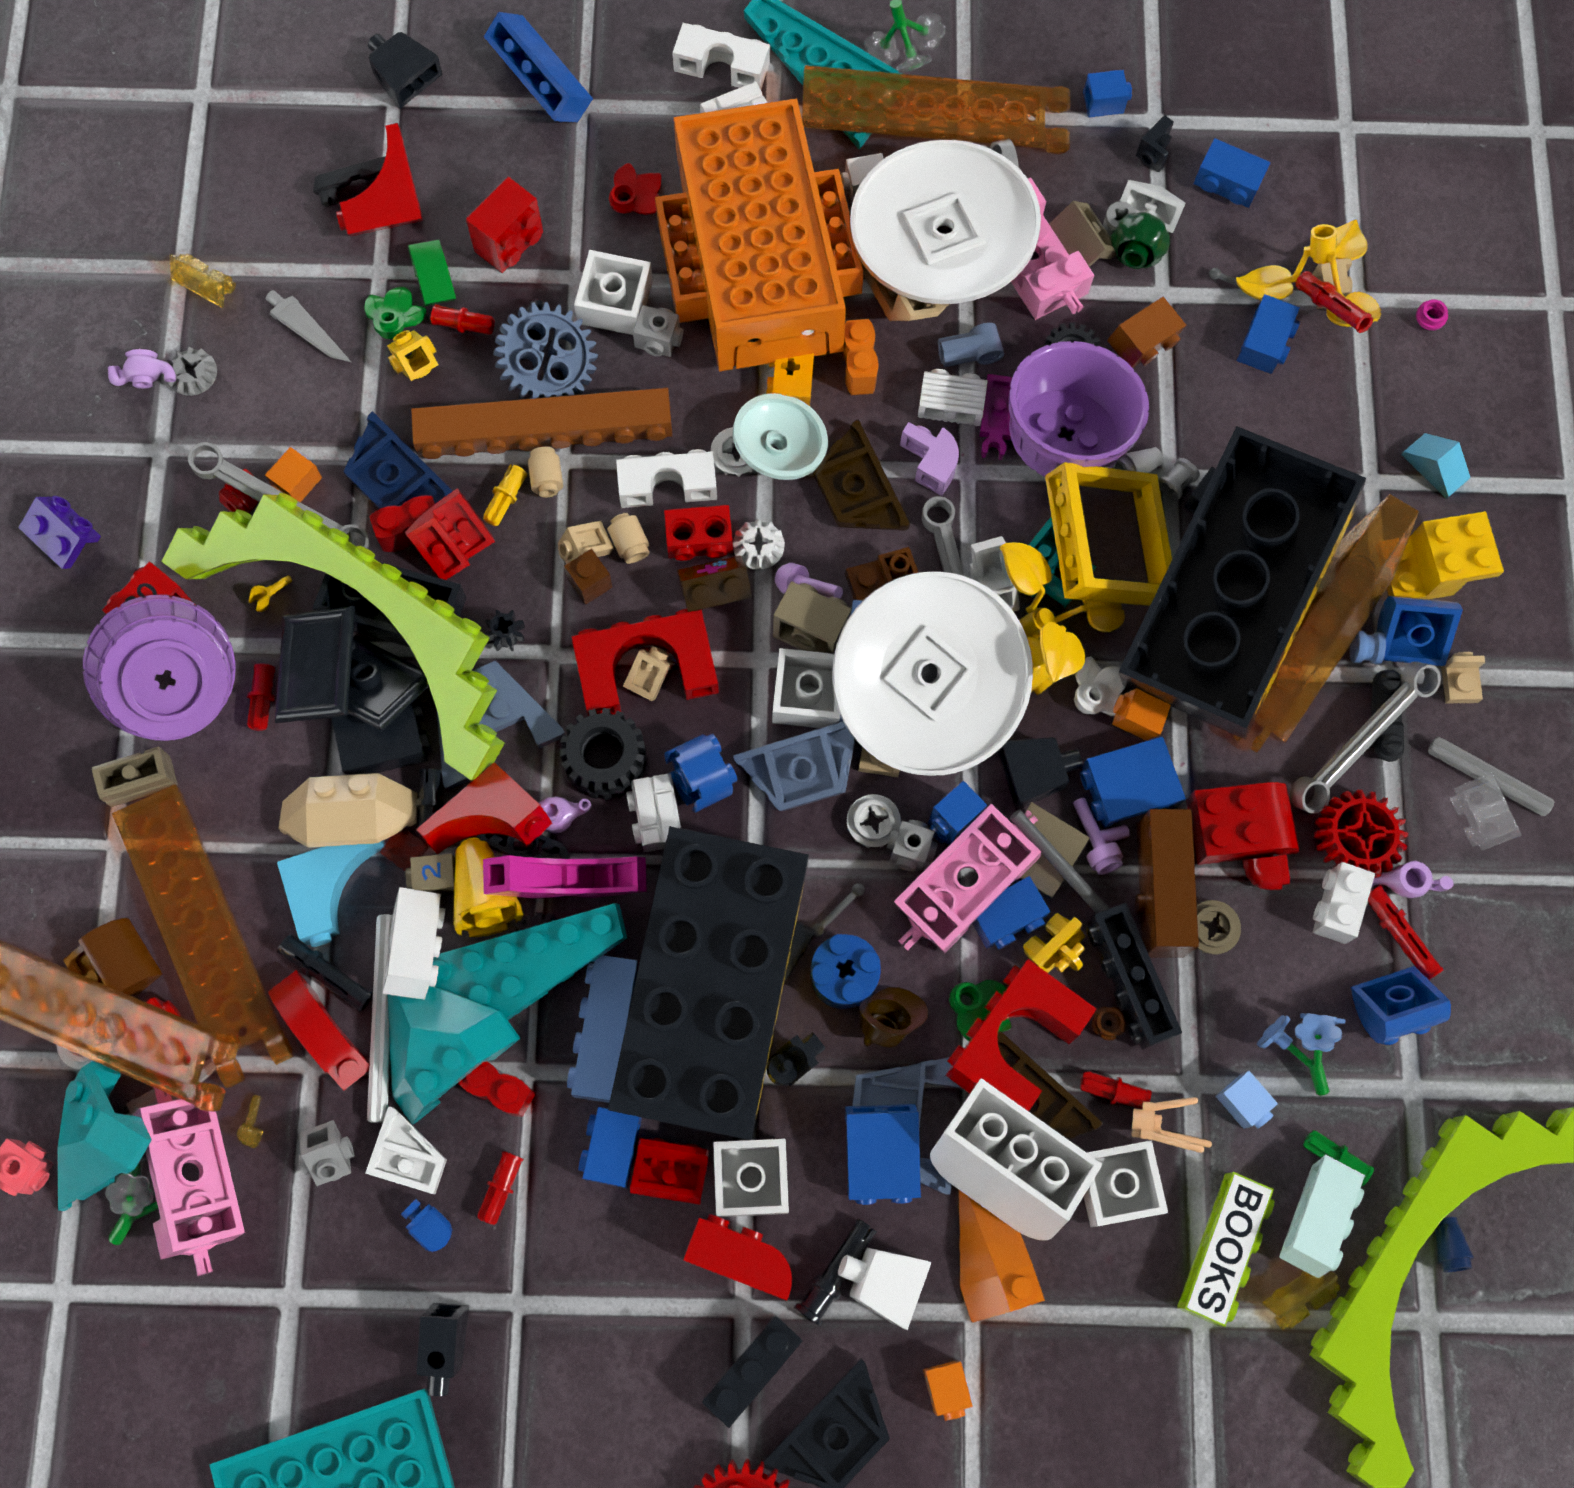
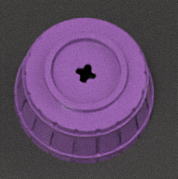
M1066 341L1041 347L1032 352L1030 356L1028 355L1020 363L1010 385L1009 431L1016 452L1027 466L1032 470H1036L1038 474L1044 477L1064 462L1074 463L1082 467L1098 466L1112 468L1118 459L1134 446L1148 421L1149 399L1141 378L1120 356L1117 357V354L1100 346L1096 347L1094 344ZM1065 427L1067 431L1073 430L1072 441L1058 437V434L1061 433L1060 428Z
M169 595L145 596L146 598L139 597L121 604L119 608L116 607L100 620L101 623L97 624L87 641L88 646H85L83 677L91 700L103 716L113 725L138 737L168 741L181 739L202 730L217 717L228 701L235 680L234 650L225 629L207 610L199 605H194L193 602L184 598L169 597ZM165 670L171 671V678L176 680L175 684L167 685L166 689H160L159 682L154 680L156 674L162 675Z

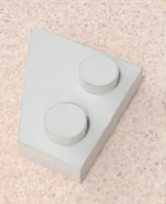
M388 1107L365 1174L436 1194L447 1159L395 1108Z

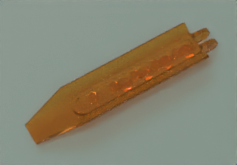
M1389 494L1342 538L1255 720V723L1263 727V729L1252 742L1251 750L1257 753L1270 733H1274L1280 740L1286 743L1393 580L1419 513L1418 510ZM1236 735L1233 736V738L1237 741L1243 739Z

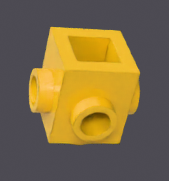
M406 330L397 334L393 338L394 342L387 345L392 354L388 357V360L397 374L402 372L411 381L426 376L430 373L431 369L439 365L433 355L436 349L428 336L422 337L415 330L411 332Z

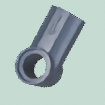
M983 323L972 328L969 333L938 339L939 358L944 367L973 361L986 365L997 362L1004 356L997 326L994 323Z

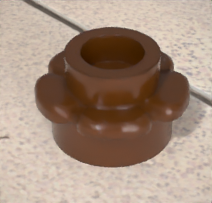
M1104 1006L1094 1013L1095 1019L1091 1022L1092 1029L1096 1034H1100L1102 1039L1111 1041L1116 1039L1117 1035L1120 1036L1124 1033L1126 1023L1123 1013L1119 1009ZM1106 1020L1111 1021L1112 1025L1110 1027L1105 1024Z

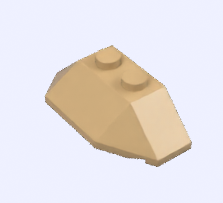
M379 773L309 777L282 801L279 830L308 848L379 843L397 834L406 826L410 827L417 823L418 808L415 806L416 799H419L417 792Z

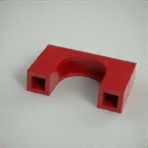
M682 609L677 611L675 615L663 618L661 615H652L644 618L643 622L633 624L618 622L609 629L598 631L597 629L590 628L580 631L578 635L571 636L588 716H590L588 710L595 709L597 714H602L603 708H609L611 714L614 715L616 711L622 712L615 683L616 667L620 659L628 651L643 645L658 646L673 655L680 668L686 700L719 693L718 680L702 609L692 612Z
M1028 959L1020 968L1014 965L1004 978L1003 982L1008 986L1002 994L996 991L984 1008L990 1012L983 1021L977 1018L967 1031L966 1035L971 1039L965 1048L958 1045L947 1062L952 1066L945 1076L969 1094L982 1078L1029 1112L1042 1090L1016 1072L1003 1059L997 1040L1001 1023L1013 1017L1029 1018L1040 1023L1069 1045L1081 1034L1096 1008Z

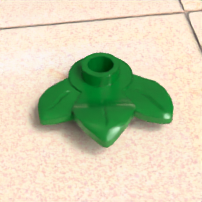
M405 287L393 288L385 294V297L369 295L364 305L365 314L373 320L375 331L385 339H393L397 334L403 332L405 327L418 325L423 321L427 312L424 307L412 305V294Z
M984 980L977 985L970 982H962L957 984L950 992L949 1002L951 1008L957 1013V1028L967 1041L971 1038L966 1033L975 1020L980 1018L983 1021L990 1012L984 1007L996 991L1002 994L1006 989L1001 983L994 980ZM961 996H968L971 1000V1005H964L961 1002ZM1010 1019L1001 1023L998 1033L1011 1029Z

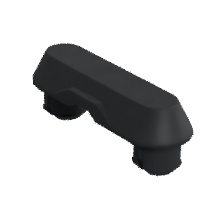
M386 156L316 176L313 193L320 196L321 204L326 207L331 206L330 200L333 201L334 205L338 204L341 198H339L337 189L349 186L352 181L359 179L367 181L376 178L382 169Z
M1382 670L1374 676L1372 682L1371 717L1401 686V675L1397 671ZM1402 713L1374 742L1375 753L1384 761H1396L1404 753Z

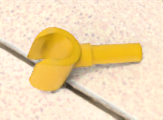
M287 575L268 587L254 586L250 591L248 603L259 600L256 611L263 612L267 610L270 597L291 583V577Z

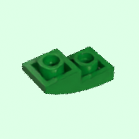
M434 240L408 245L424 306L454 301L456 296L440 241Z

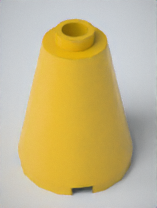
M479 838L466 839L455 850L453 923L457 934L462 935V930L468 931L469 937L489 936L503 932L508 929V922L515 919L517 923L523 917L522 906L517 897L484 894L483 859L494 858L495 855L489 844L481 841Z

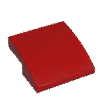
M458 488L428 509L405 532L438 577L444 580L449 579L470 565L468 560L470 557L495 542L493 535Z

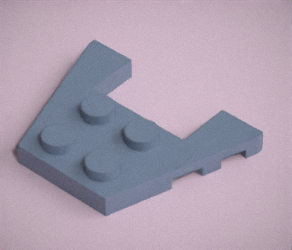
M496 661L473 670L484 675L489 680L488 684L497 690L479 724L489 726L495 732H498L519 721L525 720L539 749L560 740L562 735L566 736L563 728ZM437 712L443 785L449 791L471 780L444 762L442 736Z
M949 1057L930 1060L918 1064L856 1075L852 1106L915 1104L919 1112L920 1128L924 1084L960 1088V1086L945 1076L952 1066L947 1062ZM920 1158V1183L942 1194L950 1195L951 1183L939 1174L933 1166L931 1159Z

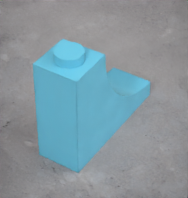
M384 840L374 844L320 847L277 862L300 941L306 945L311 944L312 947H318L331 942V937L340 934L338 927V905L342 890L352 873L365 860L387 849Z

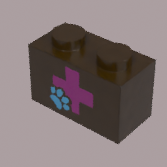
M740 555L677 570L683 600L688 612L752 597L747 568Z

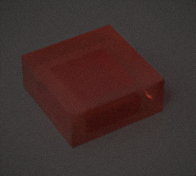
M403 828L397 834L391 836L379 853L405 872L406 868H411L410 858L423 856L429 847Z

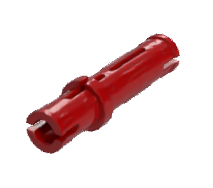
M1305 271L1299 275L1295 284L1297 289L1311 297L1312 302L1316 306L1325 307L1356 329L1358 333H1363L1371 327L1373 323L1372 315L1338 293L1333 284L1321 281L1310 271Z
M1382 885L1372 889L1367 903L1381 920L1379 925L1382 929L1387 928L1412 964L1428 980L1440 974L1444 970L1443 967L1439 965L1423 941L1404 918L1406 915L1404 910L1396 907L1384 891Z

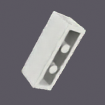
M399 887L393 910L382 994L425 1000L429 986L435 987L439 966L433 965V957H439L442 937L436 936L437 928L442 929L445 916V908H439L441 894Z

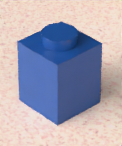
M1124 70L1090 73L1087 75L1083 95L1088 118L1124 114L1127 101L1132 98L1131 83L1129 81L1126 82Z

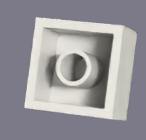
M589 250L574 303L577 320L583 319L582 325L633 335L642 305H647L653 283L651 262Z
M779 648L772 723L823 728L839 723L840 713L834 696L832 680L834 654Z
M786 1139L714 1142L717 1217L789 1213Z
M1152 1140L1087 1152L1103 1164L1084 1195L1090 1227L1168 1213Z

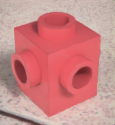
M7 1138L0 1147V1189L12 1196H16L18 1193L32 1195L34 1191L40 1190L48 1181L50 1176L48 1171L54 1165V1163L44 1157L47 1151L31 1141L25 1144L20 1140Z

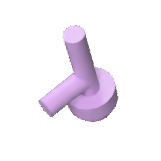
M788 563L782 565L775 576V584L783 594H785L791 581L797 584H809L818 591V594L827 598L837 597L840 599L843 594V589L840 586L809 578L807 568L799 564Z
M1077 799L1073 802V805L1094 848L1086 857L1092 870L1097 871L1099 875L1117 870L1123 864L1121 860L1123 854L1118 844L1113 841L1128 838V827L1121 825L1100 831L1086 799Z

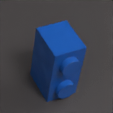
M1214 138L1193 184L1207 192H1213L1225 197L1234 204L1249 208L1271 162Z
M1264 294L1255 311L1236 361L1269 374L1273 373L1277 364L1283 365L1291 348L1286 346L1288 338H1294L1300 325V321L1296 320L1300 307Z
M963 780L933 807L928 820V824L931 826L929 829L935 831L933 837L940 843L946 842L950 845L986 809L987 804Z
M1028 876L1006 888L972 924L986 949L996 945L999 950L1016 940L1014 934L1024 929L1029 934L1045 925L1046 923L1043 919L1050 913V910L1031 877Z
M598 1107L596 1115H590L586 1131L587 1136H592L589 1151L582 1150L578 1171L584 1172L582 1179L627 1188L642 1120L641 1117L613 1112Z

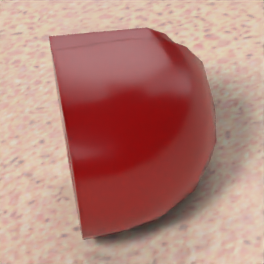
M243 469V471L254 476L248 469ZM227 483L219 491V502L231 512L239 509L250 514L259 503L258 500Z
M1287 855L1242 860L1245 874L1254 886L1263 890H1282V885L1290 884Z

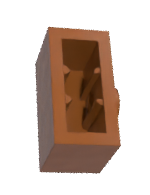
M1163 296L1121 323L1107 341L1132 368L1139 363L1145 366L1159 355L1158 351L1163 348L1165 351H1168L1181 340L1178 335L1187 325Z

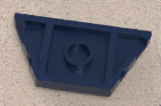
M373 411L369 413L365 431L362 437H358L354 446L355 452L349 458L343 472L350 482L378 510L387 506H402L406 501L418 496H432L436 504L452 492Z

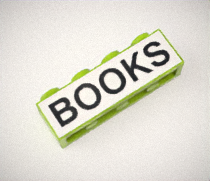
M1235 1172L1224 1175L1179 1300L1178 1309L1216 1326L1226 1327L1227 1322L1234 1320L1239 1306V1302L1235 1301L1239 1287L1244 1288L1250 1276L1251 1268L1247 1265L1251 1253L1255 1254L1262 1242L1263 1234L1259 1231L1263 1219L1267 1220L1274 1208L1275 1201L1271 1199L1274 1189Z

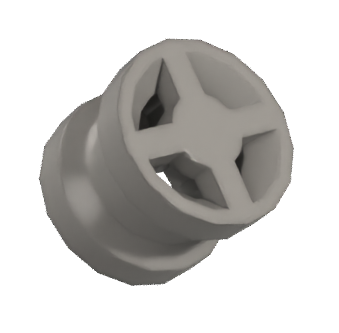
M1122 201L1115 202L1107 209L1103 227L1110 237L1113 230L1117 229L1120 221L1115 220L1116 218H1123L1127 214L1136 213L1135 208L1131 204Z

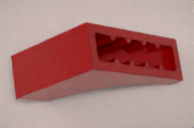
M398 123L385 125L387 152L382 169L374 182L356 197L340 202L341 211L336 212L341 231L347 230V234L350 237L423 221Z
M494 762L416 830L438 855L444 849L462 839L487 833L508 835L528 846L553 823L541 805Z

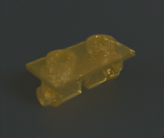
M172 253L169 255L171 280L202 296L204 299L222 308L224 307V294L226 292L232 293L236 287V283L233 282L231 276L225 275L216 269L206 273L209 271V265L194 258L191 254H180L178 257Z
M1303 1271L1300 1277L1287 1286L1275 1290L1272 1296L1262 1302V1304L1276 1315L1274 1320L1280 1329L1284 1330L1286 1327L1292 1329L1310 1315L1305 1303L1309 1301L1312 1308L1317 1311L1337 1297V1292L1341 1290L1336 1282L1339 1278L1332 1271H1329L1320 1278H1316Z

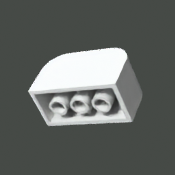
M982 1078L966 1098L930 1152L933 1166L944 1179L1014 1230L1036 1240H1049L1053 1238L1070 1220L1103 1165Z

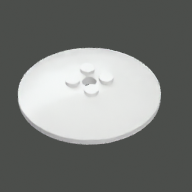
M933 140L917 143L898 150L883 159L861 182L853 199L850 216L853 245L859 259L868 272L878 282L897 294L909 299L932 304L969 302L988 296L1005 287L1023 271L1030 261L1038 243L1041 224L1040 206L1036 193L1022 171L1006 157L992 149L958 140ZM940 226H947L952 228L953 231L948 234H942L936 229Z
M920 572L909 574L890 581L872 592L860 603L847 620L835 649L832 669L833 690L839 713L849 732L876 759L890 767L916 775L936 776L957 773L969 769L992 756L1007 742L1018 727L1027 708L1032 689L1033 663L1031 650L1024 629L1015 613L999 595L985 585L954 573ZM932 663L936 666L938 674L933 682L926 683L922 679L921 671L925 665Z

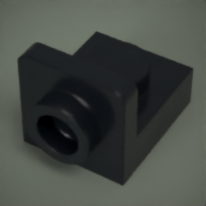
M1166 115L1141 138L1136 156L1140 158L1145 166L1153 168L1156 172H1160L1164 168L1169 154L1165 148L1172 139L1170 132L1174 121Z

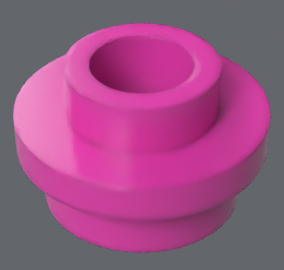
M1432 299L1425 301L1416 311V320L1424 329L1438 330L1448 320V309L1440 300Z

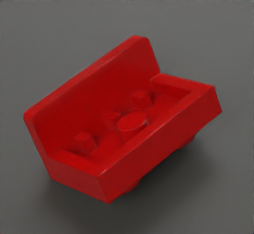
M640 1138L630 1193L700 1205L708 1166L709 1150L695 1144L679 1145L667 1143L660 1138Z

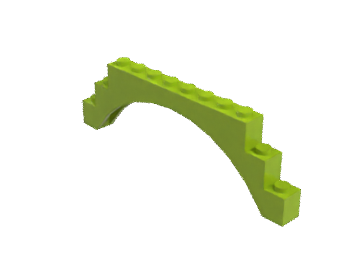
M279 493L278 495L263 494L253 516L239 509L235 512L220 511L210 532L199 526L177 529L161 562L185 579H206L243 563L276 560L289 561L323 571L356 589L386 615L407 641L423 670L439 715L444 762L470 780L476 779L494 763L505 742L496 737L497 733L492 728L479 724L497 690L488 684L489 680L484 675L472 671L489 640L488 636L480 632L481 627L477 623L467 618L462 619L454 614V608L441 600L435 601L429 597L426 588L400 577L402 573L397 568L378 562L374 559L375 554L362 546H355L348 541L349 536L336 528L330 529L322 523L323 518L309 510L304 511L297 506L298 501L285 493Z
M1574 1107L1554 1111L1546 1122L1548 1130L1521 1111L1507 1113L1506 1115L1502 1114L1492 1127V1131L1495 1134L1467 1115L1447 1119L1438 1132L1441 1138L1436 1147H1431L1421 1159L1420 1164L1423 1168L1417 1178L1415 1176L1412 1177L1405 1185L1402 1192L1405 1198L1399 1207L1395 1206L1387 1215L1384 1222L1387 1227L1382 1236L1375 1237L1368 1246L1366 1253L1369 1257L1363 1267L1358 1266L1348 1280V1284L1351 1287L1345 1297H1339L1331 1307L1330 1315L1332 1318L1326 1328L1321 1327L1311 1341V1345L1314 1348L1309 1356L1346 1381L1344 1386L1339 1385L1332 1393L1329 1400L1332 1406L1327 1413L1364 1439L1362 1444L1358 1443L1352 1449L1348 1457L1350 1465L1346 1472L1368 1488H1404L1414 1472L1395 1415L1390 1380L1391 1329L1400 1291L1418 1251L1442 1219L1472 1193L1508 1174L1540 1165L1574 1163Z

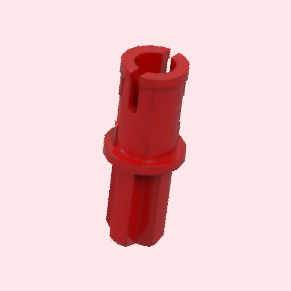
M435 304L431 311L432 325L455 328L461 333L468 330L490 335L494 331L495 320L492 316L468 312V309L465 307L459 310Z
M260 663L254 665L252 689L247 694V698L250 699L247 727L254 731L267 729L270 703L275 699V696L272 695L275 667Z
M1085 1071L1080 1081V1089L1082 1091L1109 1099L1110 1104L1113 1105L1118 1102L1137 1109H1143V1101L1150 1102L1151 1090L1122 1082L1121 1077H1117L1115 1080L1094 1072Z
M505 1151L502 1152V1157L492 1180L486 1183L489 1185V1188L477 1214L479 1220L491 1225H495L498 1222L509 1193L513 1194L514 1192L511 1188L520 1165L523 1163V1158Z

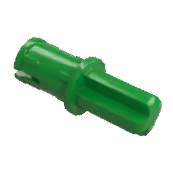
M1312 1130L1304 1140V1148L1319 1158L1327 1155L1365 1175L1361 1186H1364L1371 1178L1374 1167L1367 1165L1348 1152L1346 1145L1339 1146L1316 1130Z

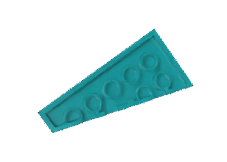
M752 0L744 9V19L766 44H770V49L860 150L909 86L910 78L779 0Z
M610 904L441 953L438 958L433 957V965L439 966L435 986L469 998V1000L499 1009L509 1020L546 995L547 991L557 984L565 982L572 977L576 971L586 964L594 962L627 939L620 904Z
M427 1388L209 1464L215 1488H455L430 1395L426 1394Z

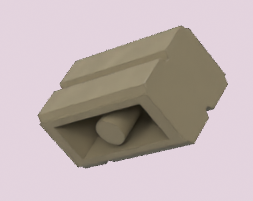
M159 746L145 750L144 754L139 752L92 767L98 796L110 807L178 787L172 760Z

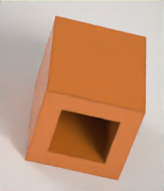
M292 447L265 474L272 487L290 495L299 502L322 479L316 465Z
M1136 688L1120 695L1113 707V712L1116 714L1112 725L1147 741L1161 735L1171 705Z
M955 1360L923 1369L934 1414L936 1416L943 1415L945 1421L965 1416L964 1409L971 1408L973 1405L961 1361Z

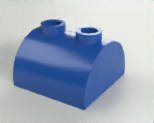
M1387 597L1380 610L1376 631L1384 633L1386 637V651L1383 661L1403 663L1417 661L1430 665L1445 666L1463 611L1461 605L1458 602Z
M1415 966L1351 987L1355 1009L1363 1027L1369 1036L1380 1044H1395L1398 1042L1399 1037L1411 1033H1427L1432 1026L1447 1022L1451 1015L1450 1000Z

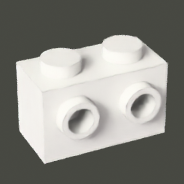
M1341 862L1333 869H1329L1322 883V888L1325 889L1322 900L1318 902L1314 911L1313 920H1315V925L1312 933L1343 944L1357 938L1375 873Z

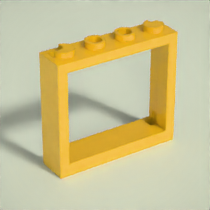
M1067 462L1046 474L1045 480L1064 598L1150 606L1172 561L1157 474L1098 466L1082 467ZM1079 486L1133 492L1149 583L1094 578Z

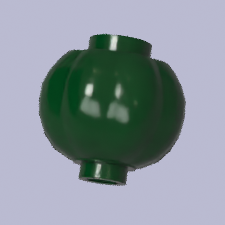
M1148 212L1131 213L1124 216L1119 221L1117 229L1113 230L1110 239L1117 259L1122 264L1133 269L1155 266L1162 260L1170 246V236L1166 230L1165 223Z

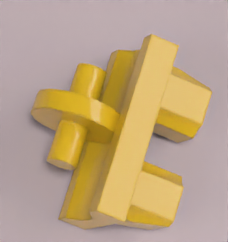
M1056 913L1045 926L1046 931L1053 938L1045 944L1035 935L1024 944V952L1033 963L1047 973L1054 967L1062 973L1068 966L1078 971L1083 967V963L1078 956L1085 950L1084 946L1080 943L1085 938V934L1081 930L1083 925L1076 917L1069 921L1067 918Z

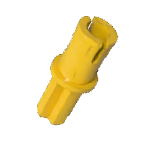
M510 464L502 481L493 488L494 496L483 516V520L486 523L498 526L509 505L515 504L518 490L527 477V472L523 468Z

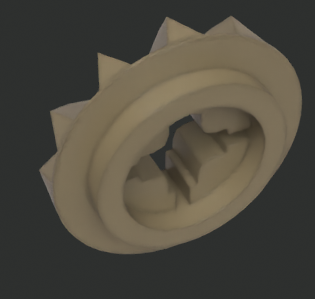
M1216 900L1204 901L1197 905L1198 949L1202 953L1215 955L1231 950L1237 944L1241 935V923L1236 912L1229 905ZM1217 915V928L1223 933H1215L1208 940V928L1204 927L1203 923L1209 924Z

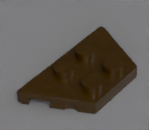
M859 419L855 420L848 432L831 446L830 452L824 456L821 464L812 472L838 527L908 530L910 522Z
M1000 1031L998 1033L999 1051L1006 1063L1042 1090L1029 1110L1031 1114L1068 1140L1097 1129L1103 1124L1003 1032Z

